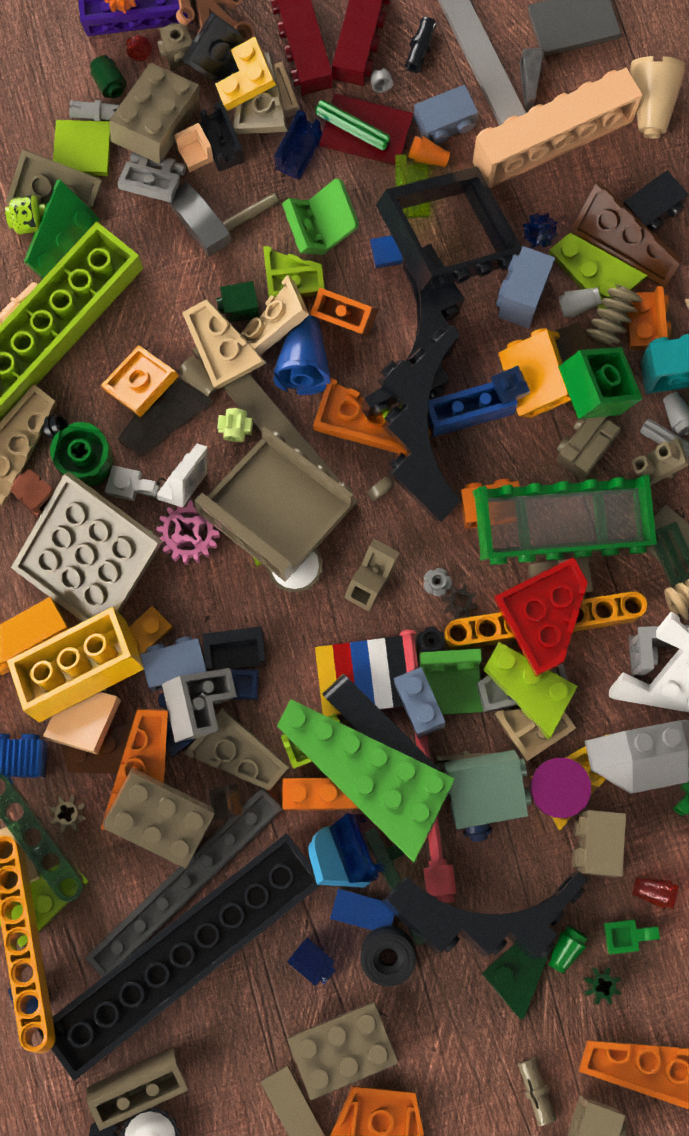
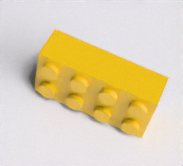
M113 607L7 661L23 711L39 723L144 670L127 621Z

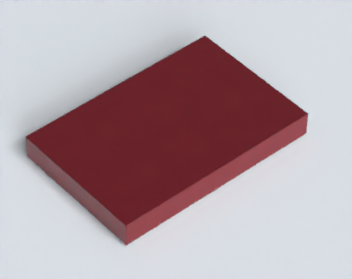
M334 94L332 105L390 136V143L385 150H380L326 120L320 140V147L399 166L414 113Z

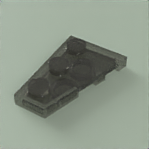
M177 378L141 417L136 414L119 436L118 441L141 457H144L168 439L171 433L182 425L188 424L194 419V416L202 410L208 409L214 402L206 395Z

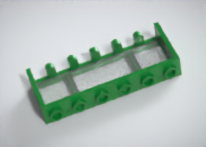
M649 475L626 480L624 477H618L608 481L590 479L581 483L561 481L553 485H541V483H532L523 487L503 485L494 489H487V486H481L472 491L476 506L481 556L479 559L480 561L489 560L490 565L507 564V559L518 558V563L536 561V556H546V561L564 559V554L573 553L574 558L592 557V552L599 551L602 552V556H614L620 554L619 550L629 549V554L646 553L647 547L657 545Z

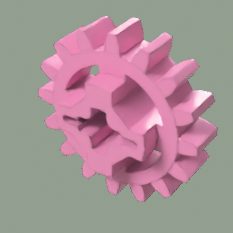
M189 500L187 507L177 506L175 511L168 507L169 516H160L159 518L164 526L156 527L157 533L163 535L160 537L163 541L161 545H166L163 548L164 554L168 555L173 552L172 560L176 562L182 557L185 565H188L190 558H194L196 563H200L199 556L202 554L209 558L208 548L216 549L217 544L213 539L220 538V532L213 530L216 527L197 513L192 500ZM194 515L193 518H184L183 516ZM174 524L175 533L171 535L172 538L170 539V528ZM181 525H183L185 529L187 528L190 531L192 530L196 540H194L192 537H189V535L187 534L184 535ZM207 526V537L203 541L201 535ZM183 547L194 548L193 550H182Z

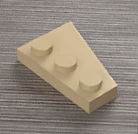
M288 275L281 282L284 287L276 297L271 295L265 302L267 308L259 318H253L241 332L243 338L260 356L309 316L295 281Z
M207 299L182 312L214 388L220 389L266 364V361Z

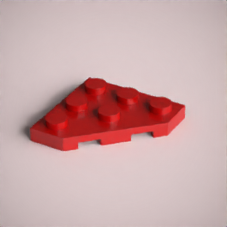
M574 557L494 596L500 612L536 677L563 664L588 584Z

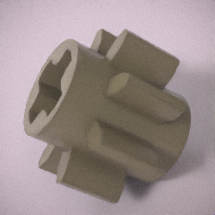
M73 795L69 802H66L63 797H58L60 804L56 808L50 807L49 809L55 812V818L50 823L62 824L60 831L63 833L67 831L68 826H71L73 830L78 832V823L81 820H88L87 817L82 816V810L87 805H76L77 797ZM65 808L75 810L71 814V821L63 819V816L66 814Z

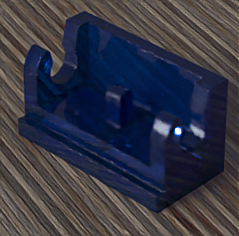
M299 109L288 128L289 132H286L274 155L275 170L301 180L320 143L323 132L321 131V123L318 119H315L314 123H310L306 119V113Z
M346 813L329 827L349 883L375 881L379 878L377 872L386 871L384 864H373L358 823L367 821L364 814Z

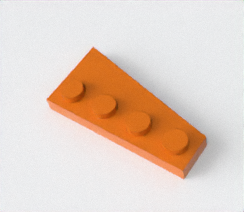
M587 1040L579 1072L689 1109V1048Z

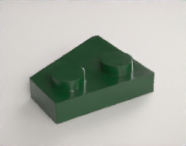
M513 944L481 973L520 1020L527 1013L548 956L530 959Z

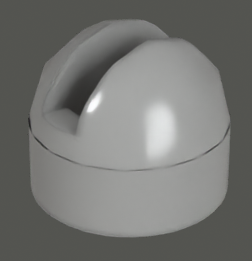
M382 68L379 71L376 69L371 74V85L375 92L383 93L393 87L392 75L387 69Z

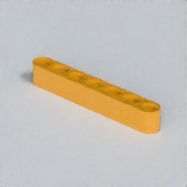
M626 592L583 599L579 610L581 621L575 623L573 632L635 622L646 612V598L638 592ZM625 602H634L638 607V613H629L625 608ZM596 606H605L609 610V617H599L596 613ZM501 612L453 620L447 625L444 633L446 645L453 650L516 641ZM482 624L491 625L494 628V635L490 637L483 636L479 631V626ZM454 628L462 629L465 632L466 638L463 641H455L451 638L450 631Z
M0 836V921L19 1041L21 1046L27 1051L45 1053L55 1043V1030L25 851L23 846L12 837ZM12 845V854L10 857L3 859V849L6 846ZM12 875H17L18 882L16 886L8 889V879ZM22 905V915L18 919L13 920L11 916L12 910L15 906ZM27 935V946L23 950L18 951L16 947L17 940L21 936ZM31 966L33 976L29 981L23 982L21 978L22 971L26 967ZM36 997L38 1008L34 1013L29 1014L26 1005L31 998ZM41 1029L44 1039L40 1045L35 1047L31 1041L32 1035L36 1030Z

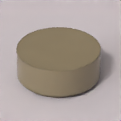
M388 475L366 494L372 501H376L392 489L395 483Z

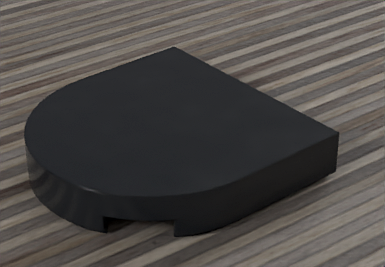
M211 12L182 60L212 80L225 79L239 71L231 49L244 43V37L237 29Z

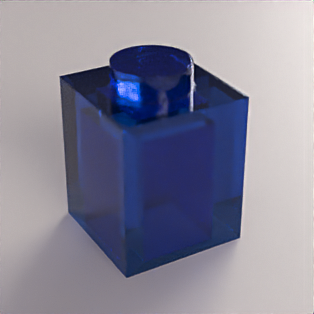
M306 937L287 961L314 986L319 981L325 985L336 971L332 967L335 960L308 937Z

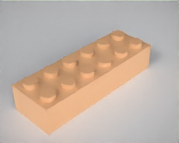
M627 67L619 71L612 70L605 74L602 79L593 83L591 81L586 82L572 93H562L548 104L536 105L522 116H512L498 127L484 129L476 137L472 162L475 167L478 166L488 187L492 188L632 123L642 98V93Z

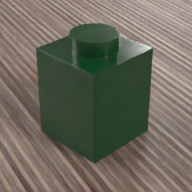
M254 281L220 287L222 297L216 298L218 310L221 314H225L226 319L230 323L260 317Z

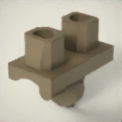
M675 438L670 442H663L657 446L656 450L645 456L640 455L634 458L632 464L638 477L649 475L650 486L666 477L669 479L676 477L677 471L689 466V460L684 453L682 440Z

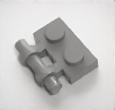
M132 152L130 162H126L118 180V189L172 203L180 184V175L183 176L185 174L186 165L177 163L176 159L169 157L166 160L163 159L158 164Z

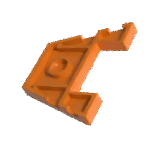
M352 1085L330 1136H424L416 1093Z

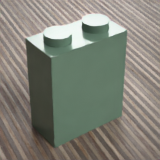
M515 750L444 762L445 774L455 778L449 792L452 819L456 829L528 816L527 806L531 805L529 788H524L522 778L527 777V769L524 759H519Z

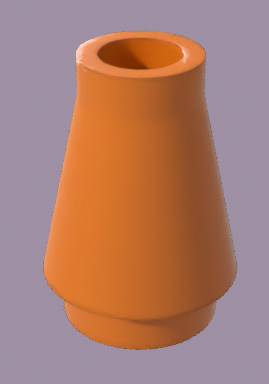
M415 136L408 158L414 159V163L437 165L445 168L451 152L424 136L422 138Z

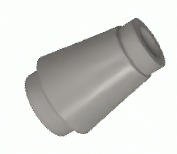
M597 287L565 291L564 295L558 296L564 318L571 316L573 319L602 304Z
M678 392L671 393L663 399L671 429L680 437L689 434V406L680 397Z

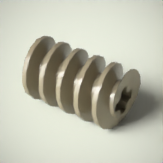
M614 284L617 288H609L607 291L612 299L604 298L602 300V304L607 309L600 308L597 310V314L601 319H592L591 321L596 330H586L588 337L609 348H613L611 346L612 342L621 343V340L616 335L617 332H627L621 325L622 322L631 323L633 321L627 315L628 312L637 313L638 311L632 304L633 301L643 302V299L638 294L618 284Z

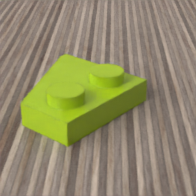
M263 246L269 297L271 295L274 297L278 295L284 287L281 282L287 275L295 281L301 297L317 296L319 288L325 289L322 264L310 260L304 261L290 253L284 255L273 251L272 247Z

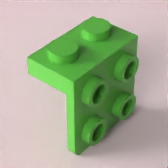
M334 179L309 200L288 198L282 203L300 253L324 255L359 227L357 216L344 182L341 179Z

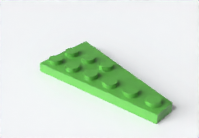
M291 699L277 727L415 864L455 778Z

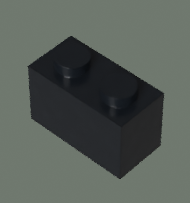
M666 170L625 200L623 205L649 230L655 233L663 226L664 220L670 216L672 218L677 217L685 209L684 204L689 194L672 174Z

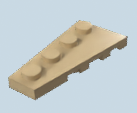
M35 384L31 386L0 422V505L3 507L12 493L10 490L14 480L22 474L44 431L45 417L53 414L57 406L56 401Z

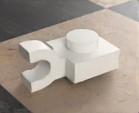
M113 465L105 493L109 496L135 501L137 493L157 498L160 487L156 485L155 481L141 480L142 473L140 471Z

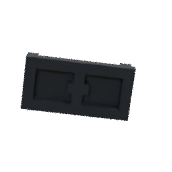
M223 102L215 104V112L207 115L206 110H202L200 113L201 122H199L211 145L213 159L218 172L244 163L242 147Z

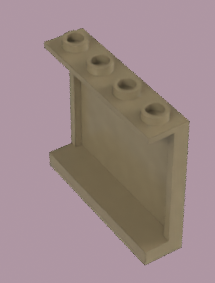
M264 427L261 430L262 439L208 496L201 493L194 502L199 515L286 582L354 507V495L345 483H337L333 480L324 467L320 465L315 466L308 461V457L298 448L292 449L286 444L285 439L275 431L271 433Z

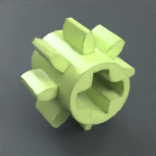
M230 408L226 410V416L219 415L217 429H219V433H223L224 440L243 442L245 435H252L253 422L252 418H247V411Z

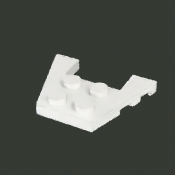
M670 612L656 630V638L679 648V650L651 684L622 672L609 689L610 698L689 712V628H686L680 622V618L675 613Z

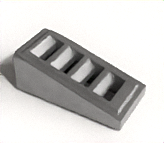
M528 48L522 51L520 73L524 109L526 112L534 107L544 58V48Z

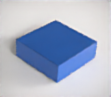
M392 235L370 239L375 269L403 264L402 254Z

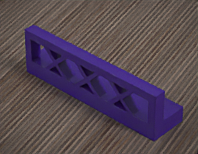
M78 0L80 22L87 36L166 27L171 23H179L176 18V12L180 9L178 0H135L136 7H131L127 10L126 14L117 9L115 12H112L109 6L110 3H105L104 0ZM183 12V15L188 18V15Z

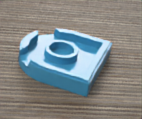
M327 826L320 829L313 836L308 850L317 885L365 888L371 883L362 851L350 834L338 827Z

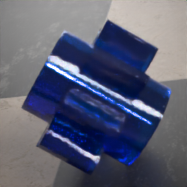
M548 212L541 216L538 213L530 215L531 222L523 224L525 228V236L523 238L532 243V248L540 245L545 248L552 245L551 239L559 235L556 232L558 222L550 218Z

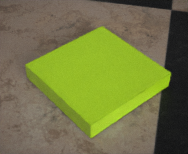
M56 120L53 160L92 176H109L111 149L110 121Z

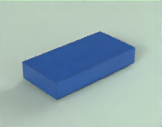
M338 889L330 919L375 930L383 926H392L394 913L382 903V900Z

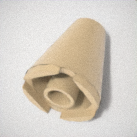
M647 56L631 62L630 74L642 93V98L636 111L638 130L644 133L645 138H660L661 134L667 131L686 72L685 62L679 59L663 56V62H653L654 56Z

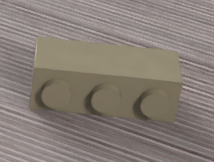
M174 1048L87 1087V1104L99 1131L188 1091L186 1076Z

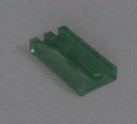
M677 522L655 530L657 545L653 546L671 587L678 583L686 582L689 579V573L685 572L667 533L669 531L672 532L689 569V548ZM659 535H661L663 539V542L669 552V555L674 563V566L679 574V577L676 576L672 568V565L658 537Z

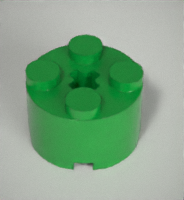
M75 422L70 424L69 427L59 431L51 443L50 456L62 477L65 473L70 472L91 487L102 484L112 469L114 461L112 448L105 435L90 423ZM84 452H87V454H86L85 456H83L82 458H78V457H77V456H82V455L84 454Z

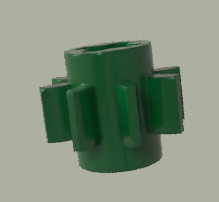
M592 967L593 976L590 978L583 977V980L588 983L589 988L583 993L584 995L593 994L595 996L593 1004L598 1005L602 998L605 999L607 1004L611 1005V996L614 993L617 995L622 993L616 989L615 984L621 978L610 977L611 969L609 967H605L603 974L599 973L597 968ZM599 978L603 981H608V985L605 986V993L595 989L599 985Z

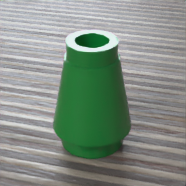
M567 925L565 930H561L551 960L548 963L549 966L565 974L566 970L587 948L586 942L589 938L577 929Z

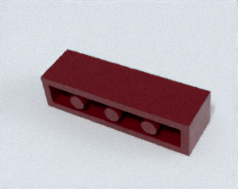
M270 0L273 15L278 14L280 20L276 22L279 37L286 40L287 45L283 46L286 61L293 64L294 69L290 70L294 87L299 86L301 96L333 88V74L311 0Z
M349 0L332 62L333 80L364 86L366 76L371 77L374 60H371L372 52L377 53L380 43V36L377 35L378 29L384 28L386 12L383 11L384 5H389L391 0Z

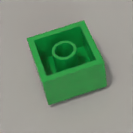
M622 347L579 350L558 366L578 419L621 415L643 399Z

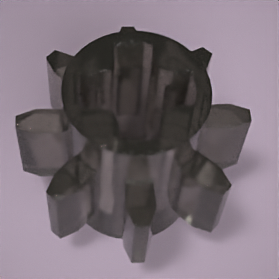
M465 584L459 590H456L454 586H450L451 597L443 596L442 598L443 602L448 603L443 613L451 612L454 615V620L458 619L459 616L468 618L470 617L469 609L473 611L478 609V605L472 603L477 593L473 592L470 594L467 592ZM457 597L460 601L466 600L464 609L460 605L454 606Z

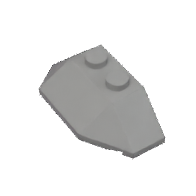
M689 720L642 727L584 741L591 771L603 776L630 794L689 782Z

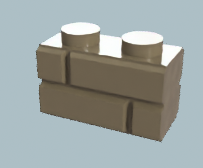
M605 417L579 419L573 427L577 430L573 437L570 439L566 436L556 449L560 452L556 461L581 480L586 479L621 431L617 425L610 420H606Z

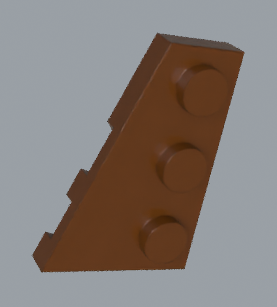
M133 722L108 729L98 755L61 744L68 772L117 774Z

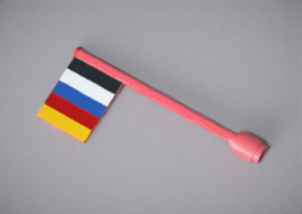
M407 629L395 637L315 647L323 715L329 716L336 713V716L342 715L322 695L342 674H345L380 710L404 707L393 678L418 668L414 639L417 633L414 630ZM415 734L416 746L430 759L427 736L418 739ZM437 816L428 835L431 861H428L429 867L423 868L426 893L444 903L455 902L454 894H457L453 865H447L446 859H443Z

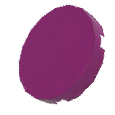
M556 757L543 762L535 770L531 779L530 794L534 804L542 813L553 818H568L578 814L586 807L591 796V781L588 773L579 763L569 758Z

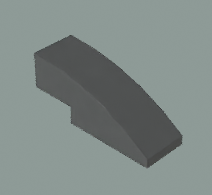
M187 181L178 186L172 203H167L191 237L199 243L206 255L210 257L232 243L229 231L198 192Z

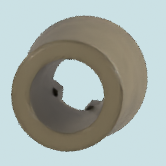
M192 355L177 370L181 374L180 378L202 392L207 398L217 390L213 387L201 358L197 359Z

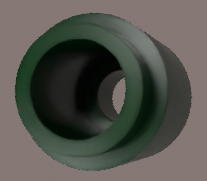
M106 55L95 58L90 63V74L102 95L106 98L121 96L124 93L127 82L114 60L109 59Z

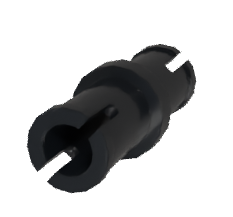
M422 17L420 19L416 36L411 39V50L404 65L410 72H421L425 56L431 50V39L437 23L430 17Z

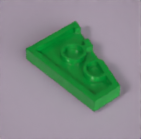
M60 179L56 180L51 199L45 207L40 226L34 234L23 261L42 280L95 222L100 220Z

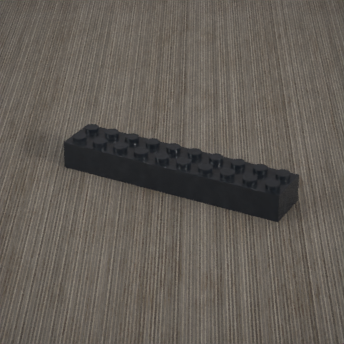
M286 833L52 1017L55 1043L51 1050L73 1081L89 1071L322 886L317 885L312 865L290 836ZM38 1029V1032L44 1039L43 1031Z

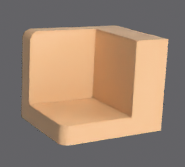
M199 123L174 135L177 151L189 173L214 161L211 145Z

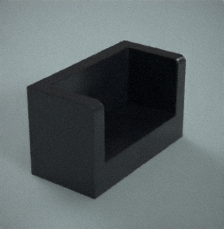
M261 626L202 634L207 671L267 666Z

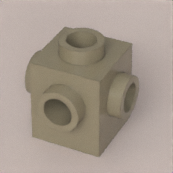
M171 23L159 29L161 40L157 41L161 57H167L170 70L188 65L182 58L196 37L194 31L189 32L187 25L181 23Z

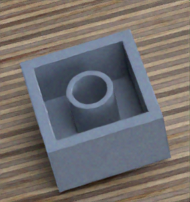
M525 246L522 247L519 256L513 255L507 277L503 280L498 294L499 297L496 306L500 307L498 318L528 329L530 328L548 282L555 257Z

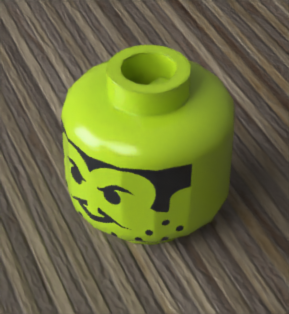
M34 195L13 198L9 206L5 207L9 228L14 229L19 235L35 233L44 216L43 212L46 204H40L39 199Z

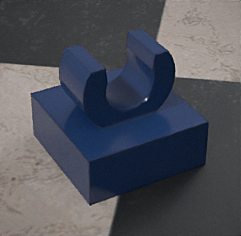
M519 366L491 377V382L502 405L520 399L530 393V389Z

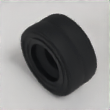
M393 926L379 927L370 932L361 947V966L364 973L371 981L381 986H396L406 981L416 966V949L411 937L405 931ZM387 948L393 949L397 953V959L390 964L382 962L379 957L381 951Z

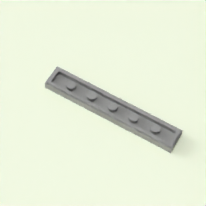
M437 0L499 126L512 116L519 117L526 114L470 0Z

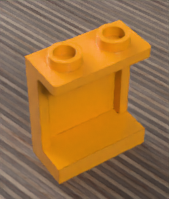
M547 328L535 330L531 333L532 337L526 340L512 341L507 344V349L498 352L503 370L506 371L519 366L530 389L529 395L517 399L518 405L516 410L519 417L533 418L571 401L558 368L562 364V360L555 340L560 339L558 332L548 330Z

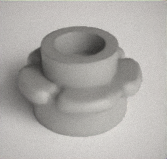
M436 568L426 572L423 586L427 593L435 596H443L447 593V589H450L452 586V579L447 575L446 570ZM437 579L440 580V584L438 585L435 584V580Z

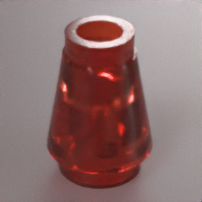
M636 877L632 895L661 909L666 910V907L674 909L679 885L672 884V880L641 879Z

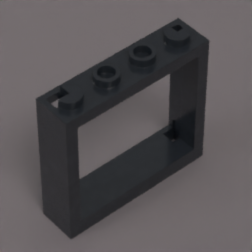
M478 166L386 189L376 204L421 291L432 288L433 290H439L452 282L460 284L467 281L470 277L476 275L484 277L493 270L500 268L502 271L507 270L513 255L519 256L522 249ZM465 193L497 253L434 270L402 209Z

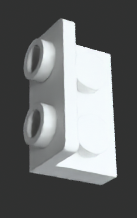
M196 444L190 453L185 454L183 461L179 463L157 493L158 500L179 507H183L207 474V446Z

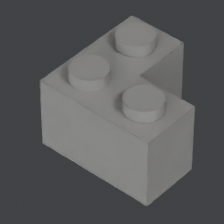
M230 668L182 675L162 683L175 742L201 738L219 731L213 705L237 697Z

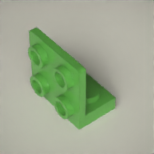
M481 649L420 653V667L423 669L442 715L481 713L483 711L476 684L481 681L479 664L482 661Z

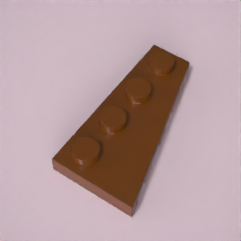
M597 181L570 232L643 272L647 277L662 286L667 287L682 260L601 182Z

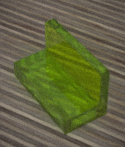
M395 155V187L428 179L427 164L407 165L406 155ZM430 202L402 210L407 218H428L430 216Z

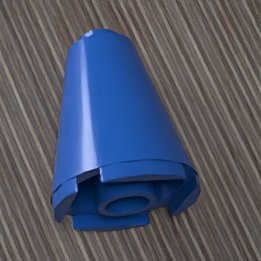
M310 313L299 325L287 333L273 374L276 386L288 392V388L295 389L297 395H313L323 392L326 389V384L331 382L320 322Z

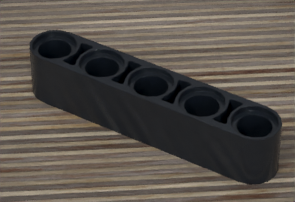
M342 674L322 694L360 733L442 772L345 674Z

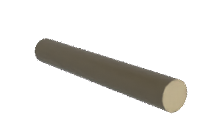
M272 193L222 223L230 231L279 203V199L275 193Z

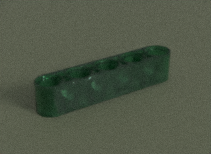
M0 773V779L6 785L4 793L0 795V818L55 895L65 902L79 898L85 889L83 877L14 781L8 775ZM14 803L20 804L24 810L22 818L18 821L11 819L9 816V808ZM31 828L38 829L42 835L40 843L36 846L28 843L26 839L27 832ZM48 853L56 854L60 860L59 867L56 870H49L44 864L45 856ZM66 878L74 879L77 882L78 890L74 895H68L63 892L62 883Z

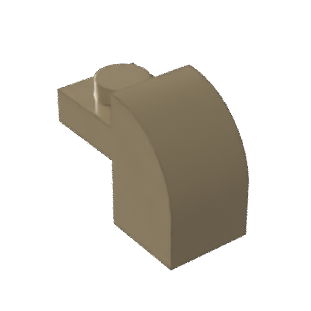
M374 539L367 550L361 566L351 579L344 598L370 612L387 584L400 553Z

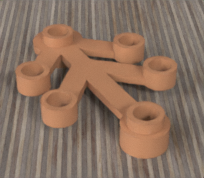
M178 0L180 9L176 12V18L179 23L188 25L195 18V12L190 7V0ZM195 0L201 28L211 12H213L237 29L244 37V42L255 36L254 29L248 22L241 21L236 23L216 4L224 3L228 8L235 9L241 4L242 0H235V2L232 0ZM183 12L188 15V18L183 15Z

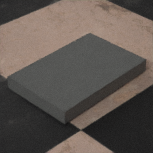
M547 0L528 5L529 18L539 48H544V57L620 39L621 31L610 0Z

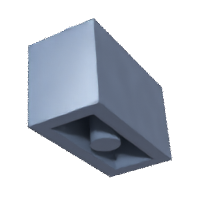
M465 85L414 105L413 119L421 135L435 144L442 143L449 136L459 132L461 134L467 133L477 124L478 111Z
M192 636L182 637L175 640V645L164 647V644L153 645L147 648L146 653L140 654L148 687L152 692L162 690V683L178 676L207 672L204 653L198 638L193 639Z
M422 667L393 678L397 692L418 739L445 728L446 722Z

